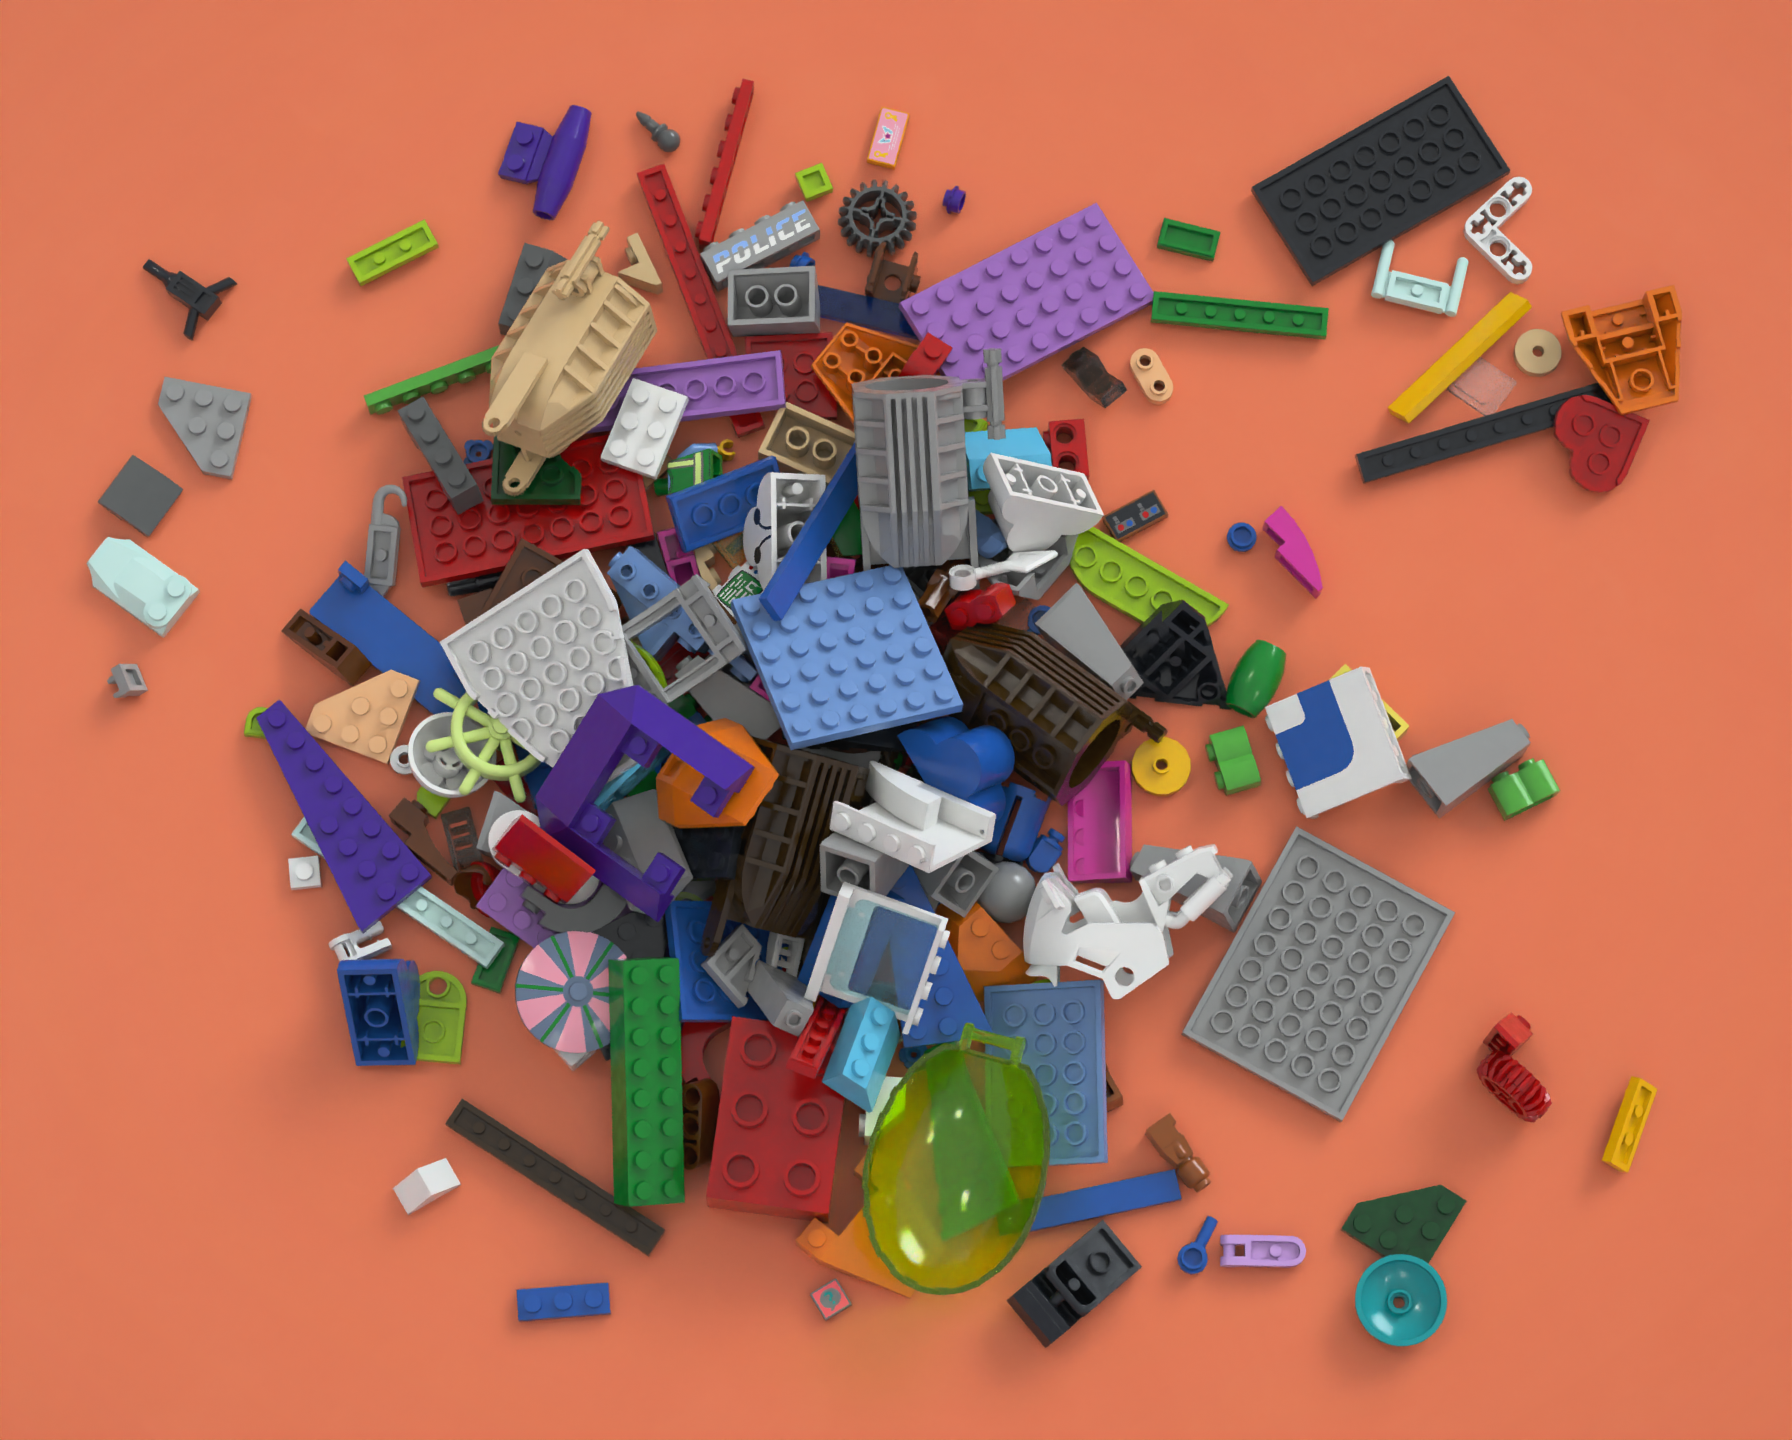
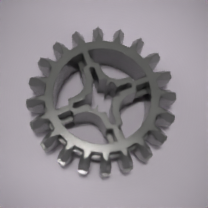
M876 180L871 181L870 188H867L866 184L862 182L860 184L861 192L852 188L850 190L852 198H843L845 206L839 208V214L842 217L838 219V225L843 227L841 236L848 237L847 245L852 246L857 243L856 252L860 253L865 248L867 249L868 257L872 256L873 251L882 242H886V250L890 255L895 254L894 246L903 249L905 247L903 240L910 241L912 239L910 231L916 229V223L913 220L917 218V213L911 211L914 208L913 201H906L908 193L905 191L898 194L899 186L897 184L888 189V181L886 180L883 181L882 187L877 186ZM876 200L874 205L858 209L864 203ZM886 202L892 204L898 210L901 218L895 217V213H891L885 208ZM879 209H881L882 218L879 219V222H877L876 228L874 229L873 219L876 218ZM854 220L860 221V224L869 228V236L863 234L856 227ZM896 229L892 234L878 238L883 231H893Z

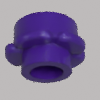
M955 186L952 190L948 189L945 193L943 206L947 207L948 214H951V212L959 214L963 208L966 192L959 190V186Z

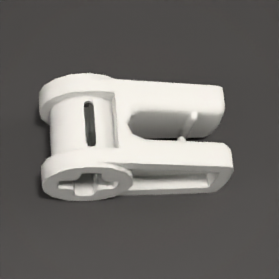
M378 921L364 934L360 930H356L352 933L343 934L328 944L330 949L335 951L339 962L341 960L371 959L392 949V944L388 938L380 941L377 940V942L363 948L358 947L360 943L372 940L373 937L383 933L384 927L381 921Z

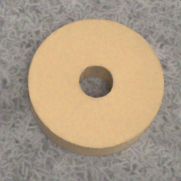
M1532 329L1523 333L1517 340L1513 352L1517 367L1523 373L1533 377H1542L1553 372L1562 354L1558 339L1552 333L1543 329ZM1539 349L1543 355L1537 357L1532 351Z

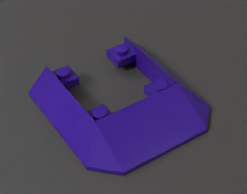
M634 685L598 694L535 798L540 828L596 870L593 876L656 922H659L675 897L671 893L686 869L664 853L657 852L646 872L642 873L602 844L616 819L594 804L613 771L624 754L642 767L649 768L663 746L705 776L690 801L711 816L718 818L733 793L741 791L755 767L643 687Z

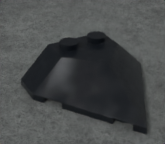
M1184 600L1162 604L1120 646L1144 682L1129 698L1136 699L1137 696L1155 698V701L1193 706H1202V704L1219 705L1220 709L1231 710L1225 704L1227 691L1205 617Z

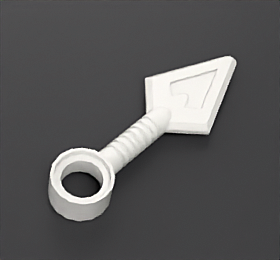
M1055 550L1013 552L1006 561L974 568L970 565H957L949 570L950 587L954 590L965 591L974 588L977 584L976 580L1010 571L1027 574L1057 557L1058 552Z

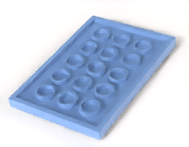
M1104 981L1058 982V986L1055 987L1052 982L984 986L985 1017L995 1035L994 1037L985 1038L987 1118L1009 1168L1108 1163Z

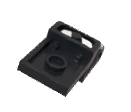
M1102 1220L1006 1301L1046 1348L1070 1329L1080 1318L1087 1315L1142 1266L1104 1220Z

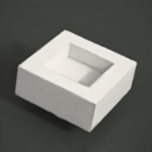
M319 856L288 859L291 890L322 887Z

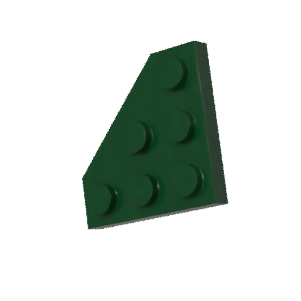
M495 436L491 485L492 505H581V473L574 466L571 467L561 458V454L552 458H546L532 483L526 488L527 491H524L522 495L519 494V496L516 495L515 497L513 495L511 497V495L505 494L502 481L506 478L505 475L521 451V448L499 441L497 436ZM513 482L510 487H517L520 483Z
M1437 1185L1364 1201L1356 1204L1341 1231L1382 1257L1406 1254L1429 1263L1465 1205L1466 1200L1444 1186Z

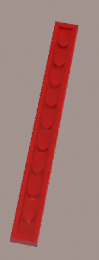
M665 164L638 172L637 178L707 359L738 356ZM760 412L729 416L737 438L765 429Z

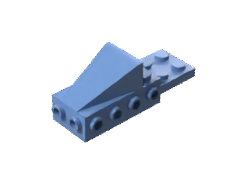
M629 546L623 554L618 552L608 564L610 570L607 574L610 576L630 620L680 587L676 581L640 550ZM680 607L678 612H673L638 636L642 647L658 662L662 660L676 642L694 654L697 651L704 654L708 651L711 655H714L683 607ZM742 654L729 662L733 666L730 671L742 682H753L758 675L756 666Z

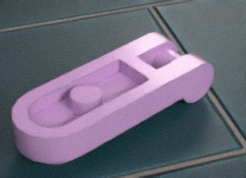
M1220 1236V1245L1223 1246L1220 1267L1291 1268L1301 1264L1306 1255L1305 1244L1295 1236ZM1235 1246H1244V1256H1235Z

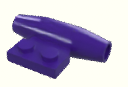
M571 105L553 136L542 127L516 122L498 174L502 179L527 185L528 183L538 181L533 213L542 219L555 220L574 184L586 149L592 115L584 107Z

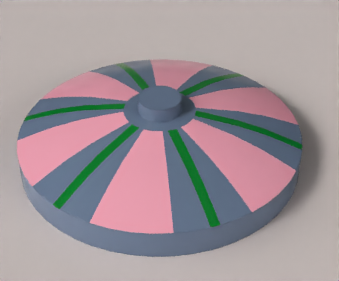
M567 931L553 935L539 943L524 959L515 983L517 1010L527 1030L544 1045L566 1053H585L608 1045L610 1043L608 959H626L625 954L613 942L591 932Z

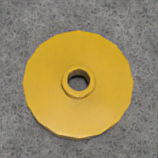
M1163 737L1160 743L1152 739L1144 741L1136 749L1131 762L1132 775L1136 784L1154 796H1169L1178 792L1187 782L1191 772V759L1186 749L1178 741L1168 737ZM1163 761L1166 763L1167 768L1160 770L1156 767V763Z

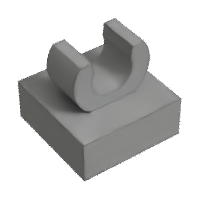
M118 664L111 669L113 676L109 677L107 682L108 684H117L119 691L113 694L114 698L140 696L148 691L137 664Z

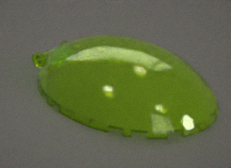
M965 1023L959 1046L944 1043L929 1053L922 1055L906 1070L908 1072L898 1085L894 1086L889 1094L890 1098L883 1111L879 1114L869 1141L863 1167V1217L866 1218L870 1234L868 1237L877 1257L881 1258L894 1277L917 1291L927 1294L949 1295L963 1293L981 1286L998 1274L1013 1259L1029 1235L1040 1208L1047 1181L1050 1160V1125L1040 1085L1029 1065L1021 1063L1026 1043L1024 1037L1017 1036L1014 1039L977 1029L972 1023ZM974 1040L1011 1050L1010 1059L970 1049L971 1042Z

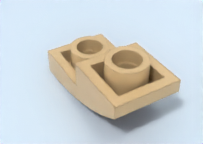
M713 543L695 549V558L700 577L711 585L709 586L711 590L722 583L715 569H708L715 564L714 554L717 553V550Z

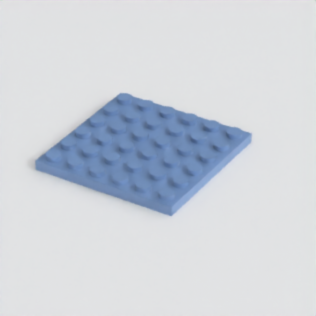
M890 565L803 584L785 616L780 621H773L759 601L762 593L731 601L732 612L790 750L962 712V700L903 567L893 568Z

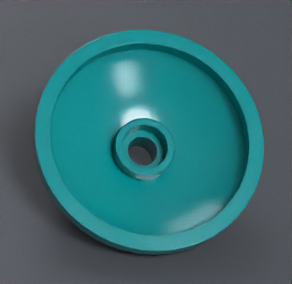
M1395 1254L1375 1261L1362 1274L1355 1291V1308L1362 1326L1375 1339L1391 1346H1412L1428 1339L1441 1325L1447 1309V1293L1441 1277L1431 1265L1415 1256ZM1395 1298H1401L1404 1301L1402 1308L1394 1306L1393 1300Z

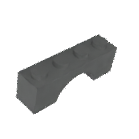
M421 397L397 410L404 428L417 449L424 455L457 515L484 501L477 483L425 398Z

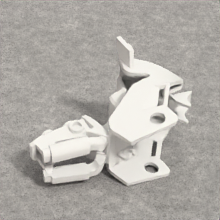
M1215 844L1201 846L1194 850L1189 845L1176 852L1177 859L1166 864L1163 859L1148 867L1150 873L1139 880L1143 891L1142 894L1134 901L1120 902L1112 901L1107 892L1102 888H1092L1079 893L1068 881L1060 864L1057 863L1053 866L1054 872L1044 873L1039 880L1028 907L1024 926L1023 949L1024 960L1031 965L1025 973L1028 976H1045L1055 987L1060 982V966H1070L1102 978L1110 996L1113 999H1120L1169 965L1168 958L1174 955L1169 928L1180 929L1190 920L1194 922L1228 889L1227 886H1229L1233 874L1226 867L1222 869L1215 856L1218 852ZM1196 873L1208 878L1183 902L1184 905L1181 906L1178 912L1169 911L1172 896ZM1081 911L1084 918L1071 923L1070 917ZM1077 956H1080L1106 967L1101 971L1075 960ZM1123 967L1131 969L1133 974L1127 973Z

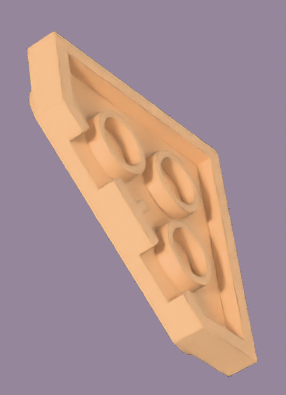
M389 670L316 703L305 729L312 736L389 764L391 753L396 747L420 680L394 670Z

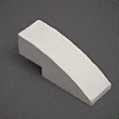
M874 760L869 762L868 769H870L865 790L878 804L894 816L922 831L937 823L941 796L923 789V782Z

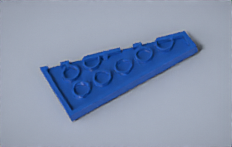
M909 865L891 890L905 899L904 903L935 914L913 867ZM899 913L889 943L897 1003L899 1007L910 1009L938 928L935 925ZM947 941L945 949L939 947L936 956L942 957L936 975L929 974L927 981L933 984L927 1001L920 1000L918 1007L924 1010L918 1026L912 1024L909 1034L906 1035L902 1033L906 1022L900 1020L903 1048L995 1036L949 941Z

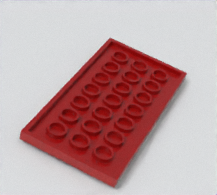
M608 434L574 441L560 453L561 458L571 467L574 466L581 473V505H492L493 458L465 464L477 483L484 501L457 515L433 471L402 477L422 588L503 571L521 538L558 559L572 557L583 549H589L590 553L655 540L643 475L608 464L600 459L610 435Z

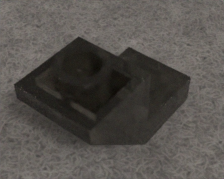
M1085 347L1073 352L1069 359L1061 364L1063 369L1086 395L1104 408L1108 407L1127 391L1121 380L1107 372L1098 355Z

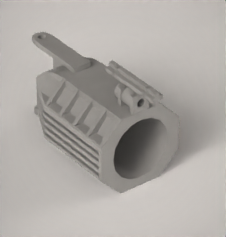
M1001 348L983 349L984 363H987V367H984L985 378L960 380L959 377L918 375L885 377L852 383L863 571L871 570V565L889 564L893 568L942 565L947 560L970 559V566L974 568L979 567L974 496L968 497L964 419H982L987 417V422L990 421V425H987L988 439L1000 440L1006 438L1005 424H1002V421H1005L1002 366H999V363L1002 362ZM976 580L977 584L972 589H980L979 580Z

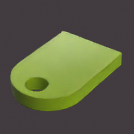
M430 971L419 976L420 1006L417 1016L419 1032L417 1061L461 1065L467 1010L466 992L460 981L447 972ZM435 979H442L447 983V988L442 994L436 995L430 991V984ZM401 1040V1048H402V1047L406 1046V1045H405V1040Z

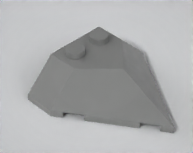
M991 519L995 523V525L1000 529L996 519ZM1078 534L1061 535L1051 547L1044 550H1055L1058 552V556L1027 574L1010 571L989 576L987 579L991 585L995 583L1009 584L1014 595L1039 600L1070 564ZM1008 547L990 559H986L978 553L979 567L1006 561L1013 551Z

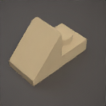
M638 233L628 236V248H625V253L632 266L619 271L618 277L630 286L657 295L662 293V282Z

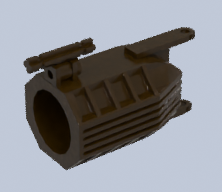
M996 622L990 624L977 623L973 627L967 626L966 629L952 637L943 654V660L963 703L962 712L949 714V716L963 722L969 730L983 725L993 726L1001 730L1010 740L1014 750L1015 764L1013 771L1061 806L1087 787L1104 762L1110 757L1117 742L1128 734L1133 726L1143 733L1147 732L1148 737L1157 743H1160L1168 732L1158 722L1154 723L1150 716L1034 632L1011 628Z
M752 736L777 770L779 776L770 792L766 794L757 808L755 815L744 826L741 834L742 841L737 858L735 880H715L716 889L700 948L704 956L713 957L721 942L727 919L794 938H804V946L797 972L798 978L830 898V894L821 892L820 844L835 832L830 830L833 802L839 801L859 810L860 806L866 807L875 803L876 801L865 790L870 769L803 749L790 750L788 745ZM881 751L880 754L883 756L882 759H879L878 763L895 769L896 763H894V759L898 758L899 752Z

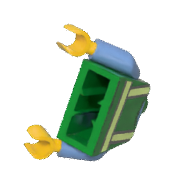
M730 439L723 440L720 446H717L716 443L691 444L677 456V459L668 462V477L654 481L656 495H670L722 475V460L730 461L736 454L735 452L727 453L723 448L733 447V441Z

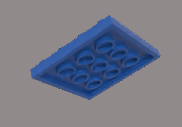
M672 901L665 911L669 955L673 958H679V1021L731 1023L732 1016L769 1021L748 991L745 996L748 998L747 1004L737 1008L701 966L708 957L702 954L700 947L702 946L701 940H703L702 936L712 901ZM727 919L721 942L736 926L743 923ZM743 924L762 946L758 960L766 963L770 931Z

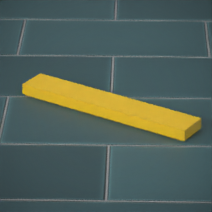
M1508 293L1387 407L1391 415L1409 424L1532 308L1530 302L1517 294Z

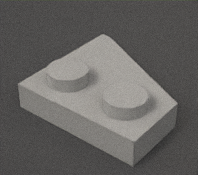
M743 924L736 926L721 942L715 955L707 957L701 964L737 1008L747 1004L748 998L745 997L749 982L753 981L756 971L755 963L759 959L762 948L760 943Z

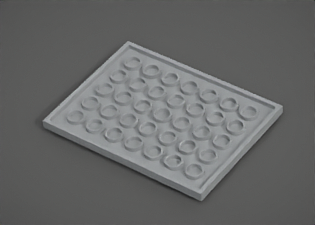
M1296 826L1189 1019L1182 1035L1342 1122L1455 912Z

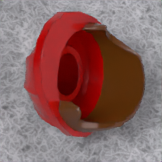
M472 862L468 867L456 874L454 878L455 892L465 897L470 902L472 909H477L482 915L489 918L487 914L475 906L500 873V870L490 863Z

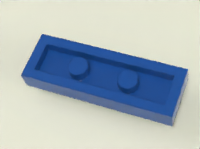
M609 1283L517 1290L518 1320L523 1322L610 1315Z

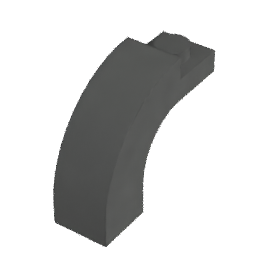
M602 883L592 899L579 908L560 907L530 886H526L519 896L525 900L522 905L536 915L539 911L544 914L537 924L556 933L567 931L588 933L595 931L613 921L627 905L625 898L604 883Z

